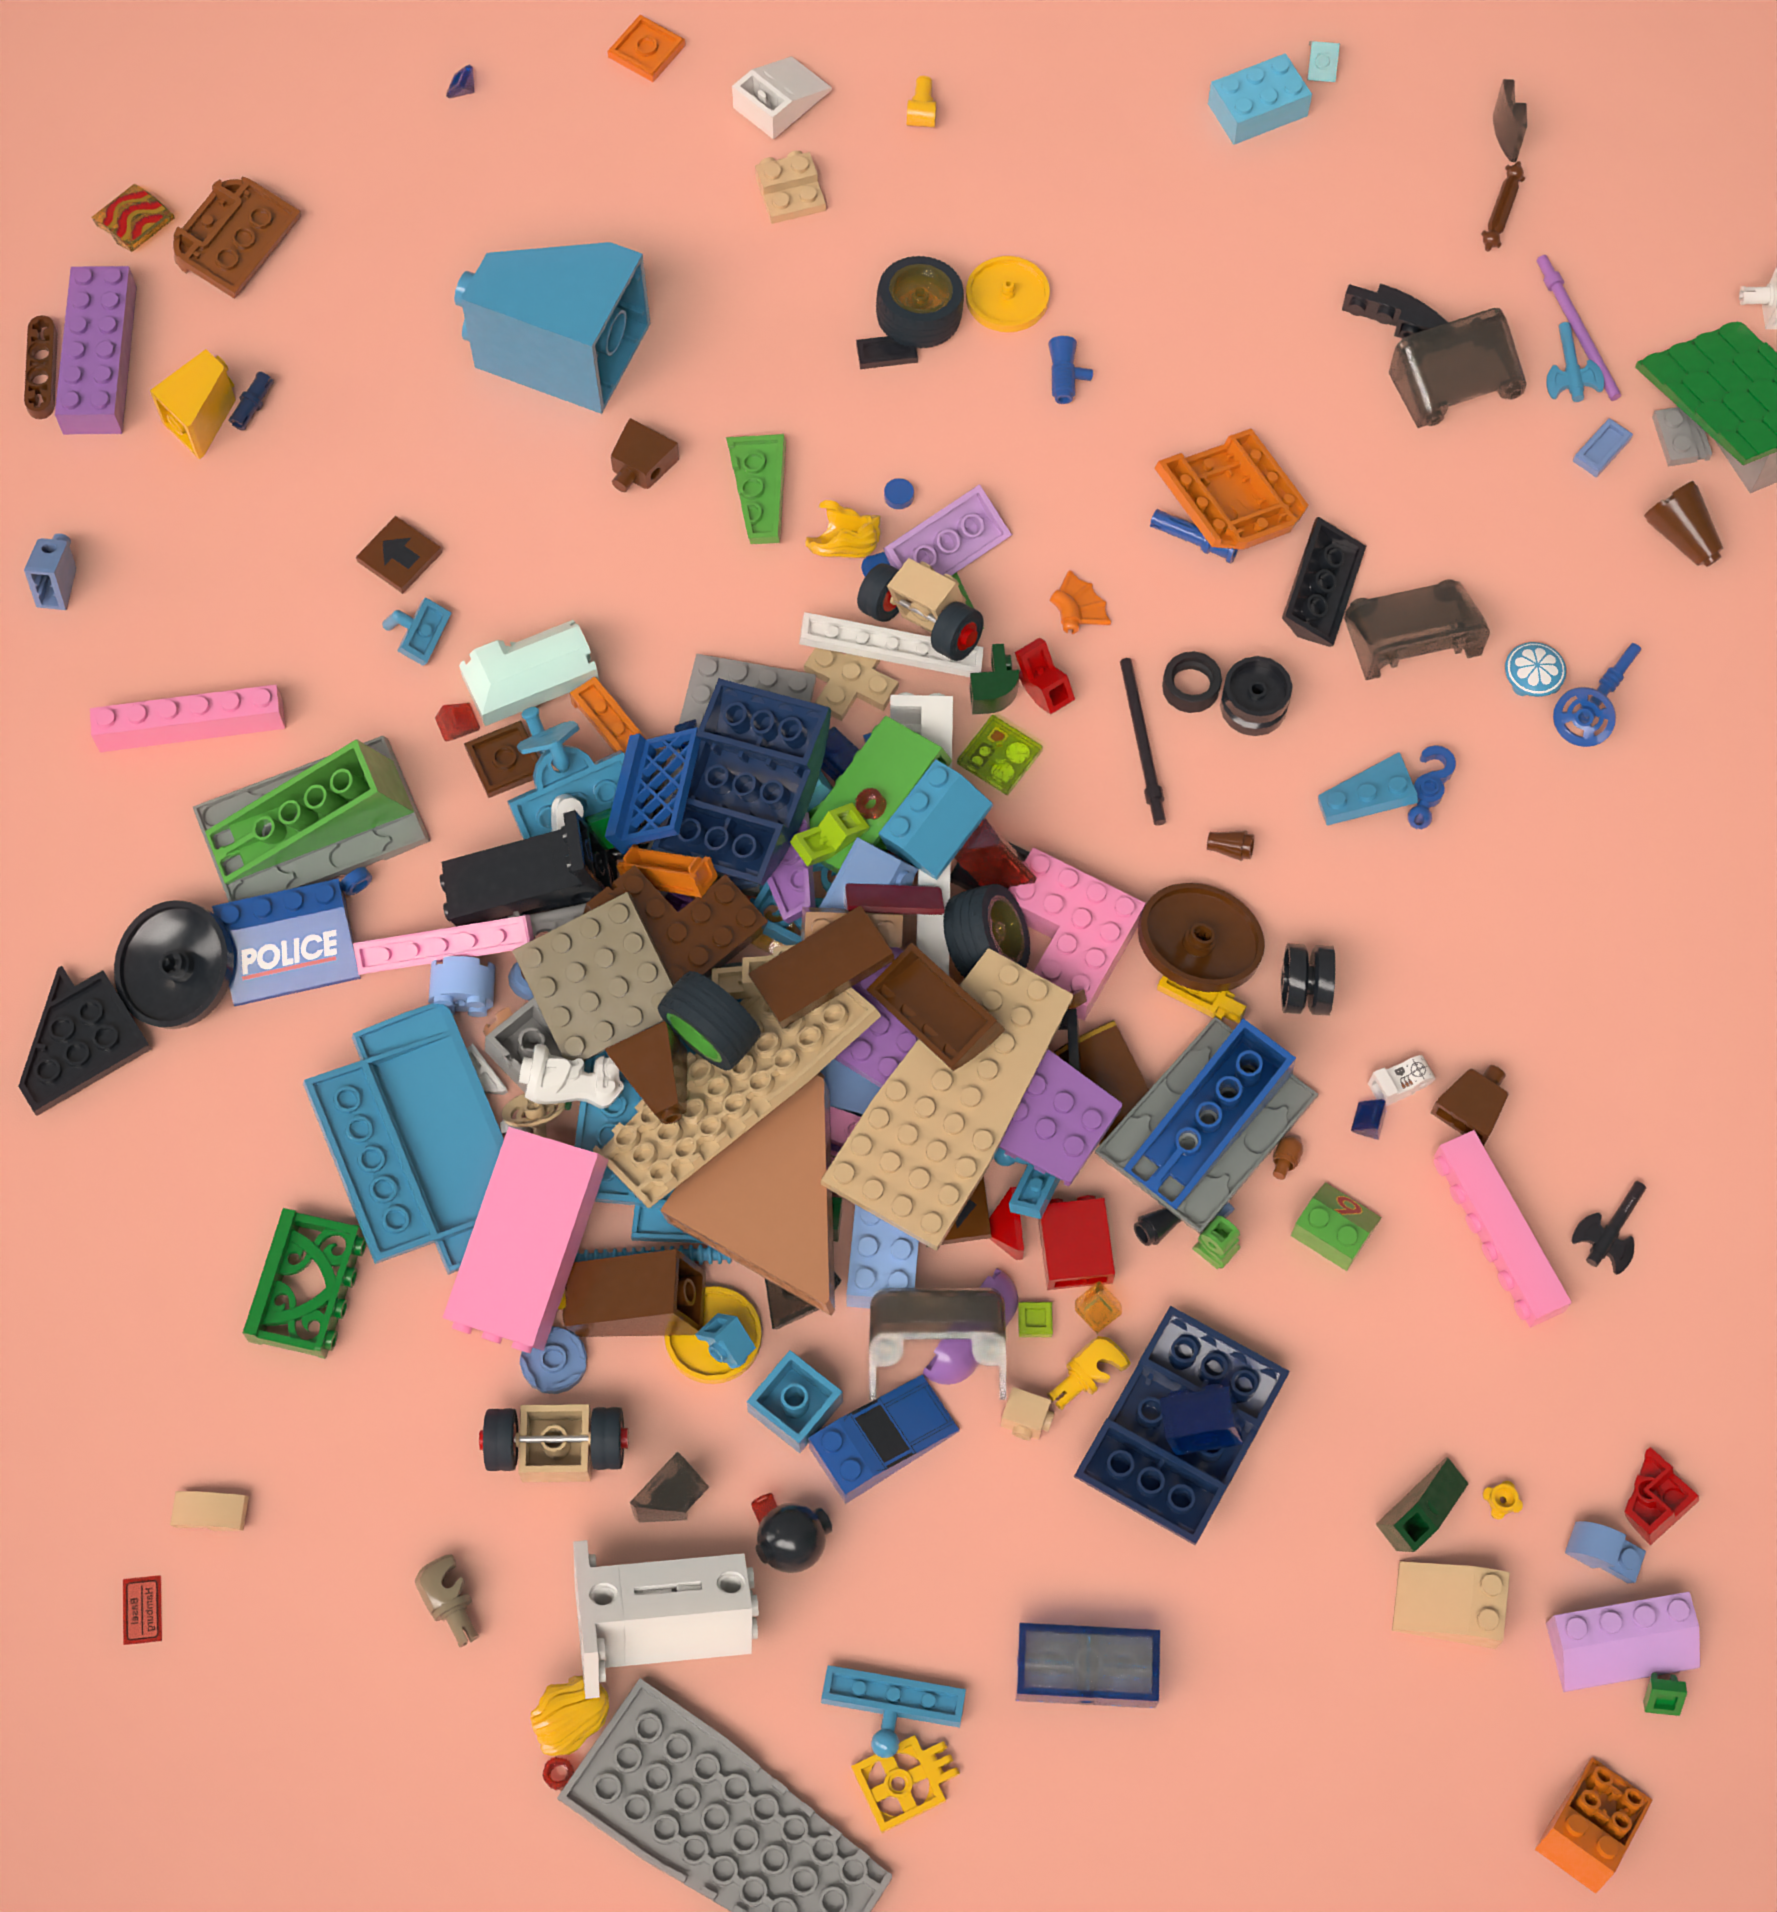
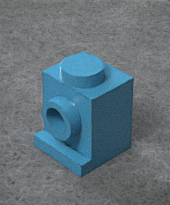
M717 1313L695 1334L698 1340L707 1341L709 1353L715 1360L727 1363L731 1369L743 1365L747 1360V1356L756 1349L737 1316Z

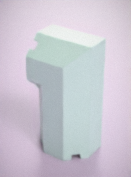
M574 620L521 641L510 642L511 646H506L504 641L501 640L493 641L474 649L469 654L471 660L467 665L464 660L459 665L462 678L485 726L520 713L529 707H535L567 694L593 677H596L599 681L596 664L594 661L591 662L589 655L591 653L589 645L579 625L575 624Z

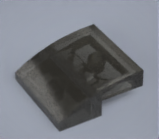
M1503 79L1493 112V126L1498 143L1510 162L1517 161L1527 129V103H1515V80Z

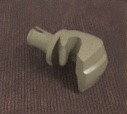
M450 1554L425 1565L418 1572L415 1585L434 1620H447L458 1642V1646L463 1647L468 1644L467 1637L471 1643L479 1638V1634L476 1632L465 1611L472 1602L469 1594L460 1596L465 1584L464 1579L460 1577L451 1588H445L442 1585L445 1576L456 1567V1561L453 1555Z

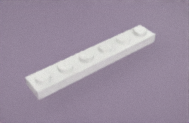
M804 612L799 640L800 645L970 677V673L981 672L984 648L976 646L966 658L961 661H954L932 648L930 636Z

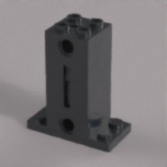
M576 810L563 813L565 826H562L560 830L442 861L443 874H440L439 879L442 890L446 893L447 902L443 904L444 914L449 922L451 921L455 926L505 919L513 915L515 911H518L520 916L584 904L609 886L611 889L613 882L619 878L617 858Z

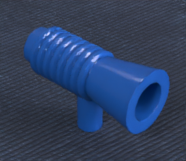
M1057 336L1048 342L1053 363L1051 367L1052 396L1055 397L1057 403L1068 404L1072 402L1075 396V379L1091 381L1093 370L1074 366L1077 347L1076 339L1070 336Z

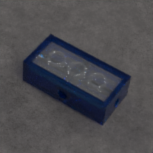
M1019 1623L1015 1701L1156 1708L1159 1703L1160 1630Z

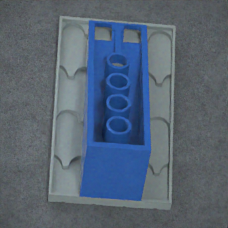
M1214 1017L1095 1150V1154L1128 1178L1134 1185L1154 1198L1160 1205L1176 1215L1187 1226L1201 1234L1318 1097V1093L1293 1075L1296 1057L1243 1018L1233 1030L1217 1017Z

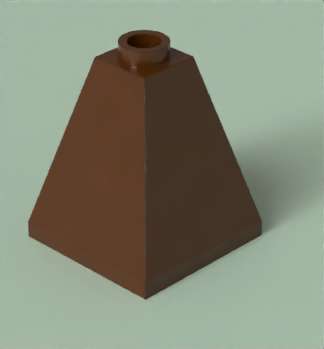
M666 1021L605 1048L611 1060L662 1123L673 1124L682 1118V1114L687 1112L688 1051L685 1044Z

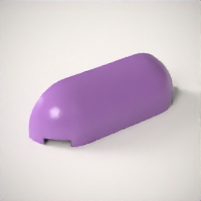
M996 1268L992 1277L988 1276L934 1350L936 1355L929 1365L924 1368L923 1376L935 1383L950 1385L962 1382L975 1371L1017 1310V1290L1013 1281L1006 1273Z

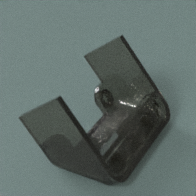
M884 1288L878 1290L872 1296L869 1324L870 1400H877L878 1367H888L899 1362L903 1355V1340L972 1339V1354L975 1360L985 1366H999L1000 1400H1006L1005 1300L998 1290L994 1288Z

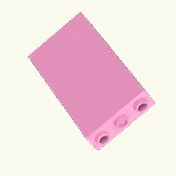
M508 1127L442 1317L453 1322L452 1329L471 1334L474 1328L483 1331L481 1338L501 1344L502 1338L513 1341L511 1348L531 1354L532 1348L544 1351L608 1163L607 1158L595 1152Z

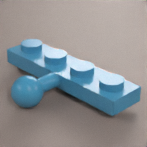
M998 1148L994 1156L997 1164L1010 1166L1016 1162L1027 1165L1009 1202L1010 1212L1041 1219L1060 1179L1047 1172L1043 1174L1035 1170V1166L1018 1157L1014 1159L1006 1155L1005 1150Z
M828 1665L821 1703L883 1714L881 1730L877 1731L872 1737L871 1747L877 1756L890 1758L899 1749V1738L895 1733L897 1717L960 1728L966 1689Z

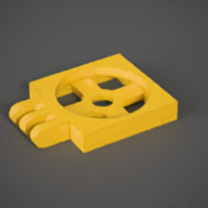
M915 1735L899 1742V1749L896 1754L909 1755L920 1762V1765L908 1771L899 1769L894 1756L881 1758L876 1754L851 1766L882 1834L946 1802L939 1785L960 1775L957 1767L951 1768L945 1773L943 1772L942 1767L954 1761L951 1754L940 1759L936 1757V1754L942 1753L948 1748L945 1741L922 1751ZM880 1761L886 1774L885 1781L869 1789L867 1784L869 1774L873 1766ZM896 1777H901L905 1781V1787L901 1791H896L892 1788V1780ZM927 1778L929 1781L927 1798L923 1804L917 1806L910 1792L912 1785ZM890 1796L897 1798L904 1813L899 1816L886 1814L878 1808L876 1803Z

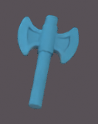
M1569 322L1559 324L1566 368L1565 371H1561L1557 365L1551 367L1547 375V390L1552 399H1557L1563 390L1569 389L1572 400L1580 402L1584 400V386L1591 387L1597 392L1603 391L1604 376L1599 366L1592 360H1587L1585 368L1580 369V365L1577 362L1571 325Z

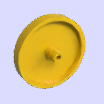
M1015 256L991 258L978 265L967 281V307L971 315L980 324L991 330L999 332L1025 330L1036 324L1044 316L1048 308L1050 295L1048 280L1041 269L1026 259Z
M705 1287L703 1326L717 1313L737 1316L756 1347L747 1356V1360L743 1365L731 1369L727 1363L718 1362L709 1353L707 1341L698 1340L696 1335L664 1336L666 1350L674 1366L686 1377L700 1383L720 1384L739 1377L753 1364L761 1347L762 1331L756 1310L744 1296L728 1288Z

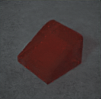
M470 703L442 705L435 716L436 723L445 742L458 739L480 729Z

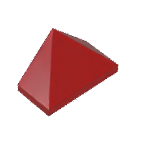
M1010 1187L989 1218L992 1236L989 1239L1015 1260H1023L1024 1243L1020 1214L1010 1212L1009 1202L1017 1187Z

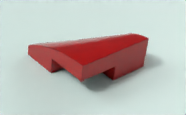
M1649 1447L1645 1452V1459L1640 1474H1637L1634 1491L1628 1500L1624 1513L1634 1529L1651 1546L1699 1502V1495L1674 1474L1673 1467Z

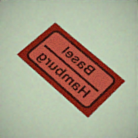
M161 1575L123 1579V1645L162 1641Z

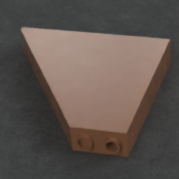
M819 1072L796 1091L794 1095L782 1102L679 1184L660 1211L669 1224L832 1316L835 1312L832 1191L821 1185V1179L831 1165L830 1091L824 1080L825 1076Z

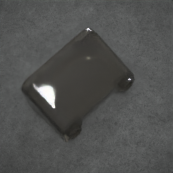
M1500 308L1488 309L1405 337L1395 347L1388 372L1417 428L1427 425L1435 426L1442 422L1449 406L1497 390L1501 398L1512 400L1522 395L1527 385L1507 318Z
M1447 579L1432 586L1376 598L1356 599L1350 604L1344 617L1365 680L1380 678L1381 668L1390 664L1391 668H1395L1398 666L1400 659L1453 648L1455 654L1461 653L1463 649L1467 658L1481 656L1490 635V629L1485 617L1462 583L1453 579Z

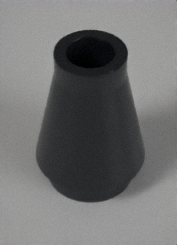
M1162 1208L1140 1216L1138 1222L1134 1224V1232L1145 1246L1157 1245L1182 1220L1168 1209Z

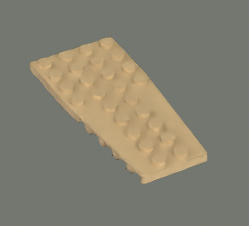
M991 949L986 950L960 984V987L997 1019L1005 1028V1031L979 1055L954 1071L918 1039L872 1099L821 1179L822 1186L936 1251L989 1168L1006 1134L1007 1128L1015 1116L1027 1088H1029L1041 1060L1044 1059L1048 1046L1058 1031L1062 1019L1073 1000V994Z
M851 987L782 1029L761 995L744 998L740 1004L756 1021L761 1030V1035L743 1059L731 1070L726 1071L709 1063L697 1053L694 1055L689 1052L687 1055V1112L682 1114V1118L673 1124H664L654 1115L642 1099L634 1107L638 1113L625 1126L619 1122L611 1130L614 1133V1137L602 1149L595 1146L593 1152L607 1158V1167L647 1208H651L808 1083L881 1017L878 1010Z

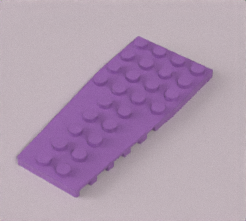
M890 947L895 959L903 952L898 947ZM890 964L852 986L856 992L878 1010L881 1017L834 1058L880 1088L918 1040L910 1030L866 990ZM1048 1050L1044 1059L1041 1060L999 1148L1005 1150L1006 1155L1014 1159L1018 1157L1035 1166V1170L1043 1174L1047 1172L1064 1181V1185L1070 1186L1120 1113L1122 1103Z

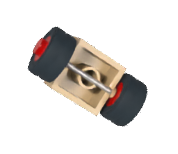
M908 558L900 570L889 564H878L868 572L859 588L857 604L864 614L871 616L877 621L887 622L900 612L904 619L931 632L932 648L954 661L963 660L974 650L984 626L982 614L978 610L966 605V599L960 592L958 581L949 574L941 575L935 572L929 564L923 561L917 563Z
M589 1404L521 1405L520 1433L518 1432V1417L515 1409H488L484 1417L483 1430L479 1432L480 1451L483 1450L484 1465L487 1471H513L516 1469L519 1447L518 1473L522 1482L591 1481V1462L593 1469L618 1470L622 1468L624 1449L629 1447V1429L624 1428L623 1411L620 1407H597L591 1411Z

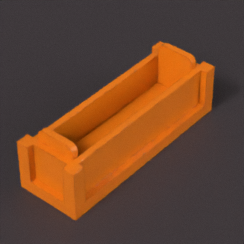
M596 677L591 678L570 692L573 707L580 709L614 752L621 750L625 755L630 735L640 733L645 738Z
M632 845L624 855L623 862L617 864L620 875H623L635 865L659 891L700 898L703 897L718 877L710 857L700 858L641 849L637 845Z

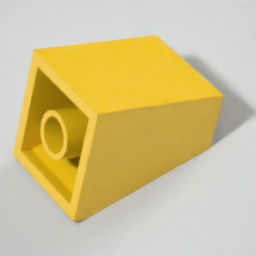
M207 349L203 350L150 390L162 423L199 460L204 457L236 401L232 390L234 383L227 375L229 370L227 364L220 356L214 357Z

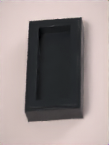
M890 336L856 340L860 369L918 363L917 350L914 346L900 345Z

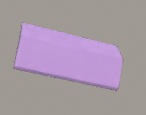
M979 484L883 549L890 565L900 570L906 560L910 558L917 563L923 561L929 564L935 572L941 575L949 574L952 576L1012 534Z

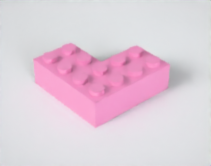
M1033 847L1008 891L1013 894V897L1019 903L1027 926L1052 938L1033 973L1068 992L1084 989L1087 1002L1072 1009H1077L1078 1018L1085 1021L1137 930L1139 919L1146 903Z

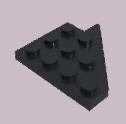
M63 966L57 968L18 1085L36 1116L151 1050L150 1045L103 970L74 986Z

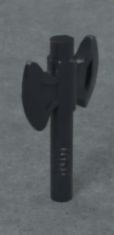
M1634 1182L1609 1224L1605 1225L1604 1228L1601 1226L1602 1215L1600 1213L1585 1217L1575 1228L1571 1240L1574 1245L1581 1242L1593 1245L1586 1259L1590 1265L1598 1267L1601 1260L1608 1256L1612 1262L1613 1273L1618 1275L1630 1264L1634 1254V1238L1629 1236L1625 1240H1619L1618 1236L1620 1235L1621 1228L1646 1190V1186L1643 1183Z

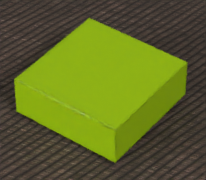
M1018 1302L1019 1337H1052V1302Z

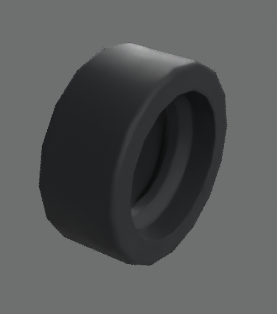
M1195 651L1183 652L1173 657L1166 666L1162 682L1163 695L1168 703L1177 710L1187 713L1202 712L1210 708L1218 698L1222 682L1221 670L1215 660L1206 654ZM1188 669L1200 671L1208 677L1210 681L1209 689L1200 695L1185 694L1176 688L1174 684L1175 675L1180 671Z

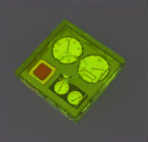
M992 714L957 758V764L1008 796L1042 753L1043 746Z

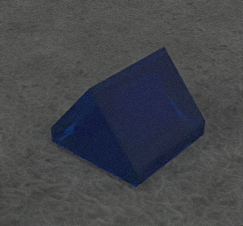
M1378 1099L1358 1102L1351 1131L1379 1140L1386 1115V1101Z

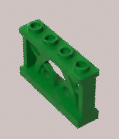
M282 1209L242 1332L248 1342L259 1345L266 1344L326 1359L328 1351H333L336 1345L338 1332L335 1331L338 1319H343L346 1313L347 1299H345L348 1287L352 1288L356 1281L357 1268L354 1267L358 1256L362 1257L366 1249L367 1243L359 1225H350L301 1214L292 1209ZM299 1227L320 1231L321 1233L312 1242L299 1233L298 1230ZM332 1236H340L346 1241L345 1251L339 1256L332 1254L333 1249L337 1246L336 1243L325 1247L323 1252L319 1248L326 1239ZM296 1253L299 1255V1259H301L303 1253H307L300 1263L296 1265L289 1263L291 1254ZM314 1260L322 1272L326 1288L313 1299L297 1306V1300L293 1291L282 1282L284 1275H294L303 1271ZM340 1266L336 1276L332 1267ZM278 1296H288V1310H285V1302L280 1306L275 1304L276 1298ZM327 1305L325 1314L319 1311ZM302 1320V1325L308 1332H310L309 1324L311 1322H319L320 1330L318 1335L309 1340L300 1338L296 1332V1321ZM288 1324L289 1336L267 1332V1326Z

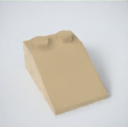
M1400 1561L1392 1631L1496 1649L1504 1639L1510 1572L1478 1566Z

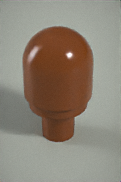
M1288 1136L1278 1143L1273 1155V1162L1276 1165L1273 1172L1275 1178L1284 1180L1287 1172L1294 1170L1298 1166L1303 1154V1145L1299 1139Z

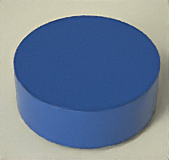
M898 478L886 484L884 500L889 507L898 510L905 509L913 502L914 489L909 481Z
M359 867L342 879L340 882L342 890L346 895H355L370 884L372 875L366 867Z

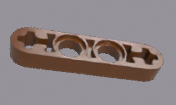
M44 315L31 319L27 329L24 403L30 416L35 419L49 417L53 413L55 405L58 334L53 320ZM47 327L43 331V337L45 340H41V337L38 332H41L42 328ZM40 350L49 351L48 356L44 359L34 358V355ZM38 375L48 376L46 382L42 384L33 383V379ZM37 394H40L43 402L40 404V407H35L38 405L39 397Z

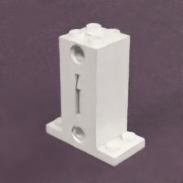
M587 1540L573 1541L575 1596L585 1699L600 1697L599 1683L606 1682L605 1668L752 1654V1639H758L757 1619L754 1616L759 1615L757 1595H753L752 1590H750L754 1588L753 1567L746 1568L744 1553L596 1567L595 1554L588 1553Z

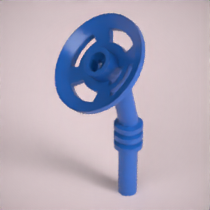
M1635 643L1630 644L1614 667L1608 668L1603 678L1599 680L1600 685L1597 689L1578 687L1567 691L1560 697L1554 708L1553 719L1558 733L1566 741L1576 746L1591 747L1604 742L1610 736L1615 727L1616 712L1607 695L1610 692H1614L1624 679L1623 674L1641 651L1639 645ZM1576 696L1577 699L1570 704L1567 712H1563L1566 702ZM1603 702L1606 708L1600 709L1599 706ZM1580 703L1581 706L1578 711L1573 712L1574 707ZM1595 717H1600L1598 723L1592 726L1591 723ZM1604 719H1607L1606 728L1598 735H1595L1594 731L1601 727ZM1572 721L1577 728L1584 730L1583 737L1571 732L1565 723Z

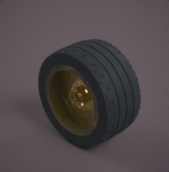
M912 256L892 263L883 272L877 288L876 314L880 328L887 336H890L895 342L904 346L928 348L946 342L957 331L962 318L964 303L962 281L953 268L936 258Z
M1000 884L983 885L963 891L948 900L949 902L945 906L943 916L946 945L955 967L964 979L987 949L999 953L1024 968L1027 967L1030 958L1028 926L1019 903L1007 888Z

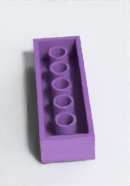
M129 266L71 267L55 407V417L63 435L122 434L137 290Z

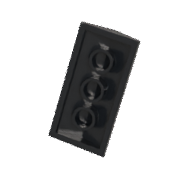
M1317 517L1314 521L1282 619L1298 638L1332 647L1335 643L1366 545L1320 517Z

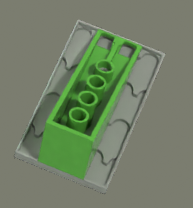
M380 736L364 743L356 739L327 757L193 806L194 813L229 902L328 881L340 875H347L359 867H366L382 859L388 860L430 842L388 738Z

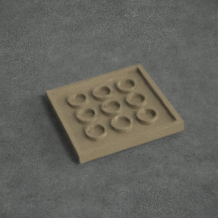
M629 892L512 951L563 1058L571 1061L580 1058L586 1061L606 1051L605 1048L663 1022L657 1006L674 986V983Z

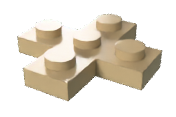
M816 647L804 664L805 672L815 674L817 678L827 682L815 704L830 707L831 716L840 721L844 719L856 698L884 711L890 702L891 695H894L897 691L899 682L875 670L881 660L847 653L844 655L840 652Z

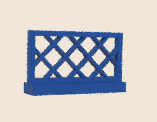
M698 727L650 739H645L640 733L629 736L605 833V838L622 855L626 854L634 844L679 835L700 746V739L696 736ZM689 741V744L680 753L676 751L684 742ZM660 747H665V748L656 756L657 751H656L655 749H656V748H660ZM672 754H675L676 757L664 769H662L660 766ZM684 763L683 769L672 778L670 775ZM658 769L660 773L650 781L651 774ZM666 779L670 780L658 794L654 792ZM678 788L677 795L666 804L664 801ZM652 794L654 798L644 807L645 800ZM662 804L664 808L650 820L648 816ZM672 814L670 825L658 828ZM646 820L648 823L638 832L639 825Z

